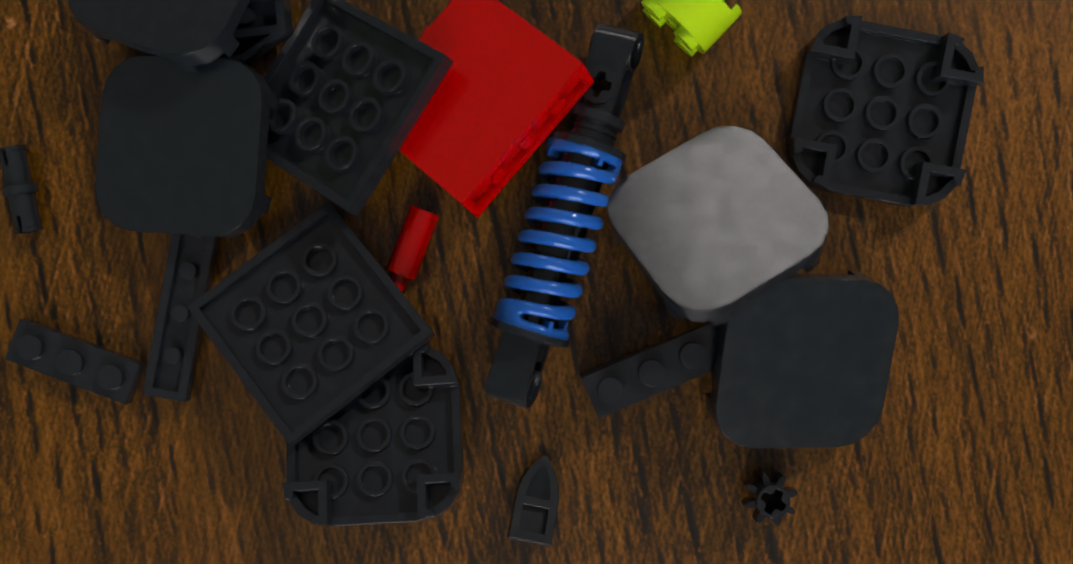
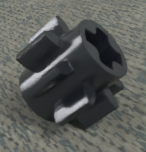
M760 469L758 472L759 478L753 483L744 481V485L749 489V497L742 499L741 503L745 508L756 507L752 518L757 523L762 522L766 516L778 526L780 525L779 517L783 516L786 512L789 514L795 513L794 509L790 506V498L798 493L793 487L782 488L786 481V476L781 472L775 474L774 478L771 479ZM765 492L768 494L774 493L777 496L774 502L768 500L764 502L761 497Z

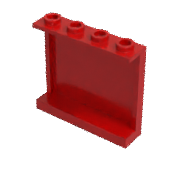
M450 0L448 6L436 20L424 29L419 41L447 55L453 61V64L399 151L478 218L590 88L594 80L583 62L499 0Z

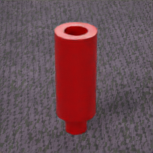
M410 205L386 270L392 272L390 278L402 293L408 278L416 279L440 217Z

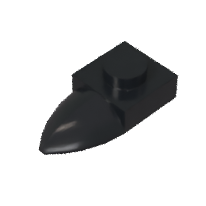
M543 455L534 462L520 482L517 494L514 496L507 539L546 547L552 545L559 503V487L555 470L547 456Z

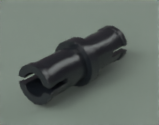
M26 145L0 148V165L5 187H2L1 191L3 197H8L15 235L44 230L35 193L39 192L38 183H33Z

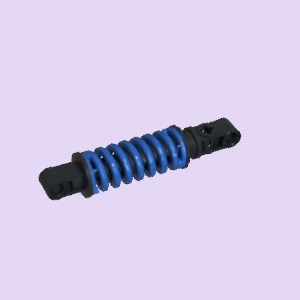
M603 23L597 24L590 40L589 53L585 63V67L594 83L566 114L567 120L563 130L552 131L546 138V155L550 156L554 161H546L539 165L538 174L547 184H537L531 190L532 198L541 206L529 207L525 210L524 218L534 228L533 230H522L517 236L518 242L532 250L533 253L516 252L510 258V262L515 268L527 274L526 276L508 275L503 281L504 286L508 290L519 294L520 297L519 300L511 298L499 299L493 317H490L489 324L503 331L494 363L486 380L485 393L488 396L529 409L538 395L542 372L550 346L565 348L569 346L570 341L568 339L570 335L567 331L569 322L567 321L572 320L577 312L573 305L560 298H578L583 293L581 284L568 278L567 275H586L589 272L590 264L581 259L580 255L581 252H594L597 247V242L586 236L588 229L599 230L604 225V220L593 214L595 206L605 208L609 205V195L601 193L600 189L602 183L613 185L617 182L622 163L625 162L627 157L626 154L615 148V141H617V134L622 133L625 122L620 118L634 72L642 56L644 47V34L642 32ZM609 83L611 86L609 91L602 90L600 95L596 93L598 88L605 89Z

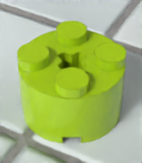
M724 0L641 1L644 7L642 9L643 13L659 28L665 23L674 30L673 34L676 36L673 39L674 42L690 57L697 51L705 54L742 14L738 4L730 9Z

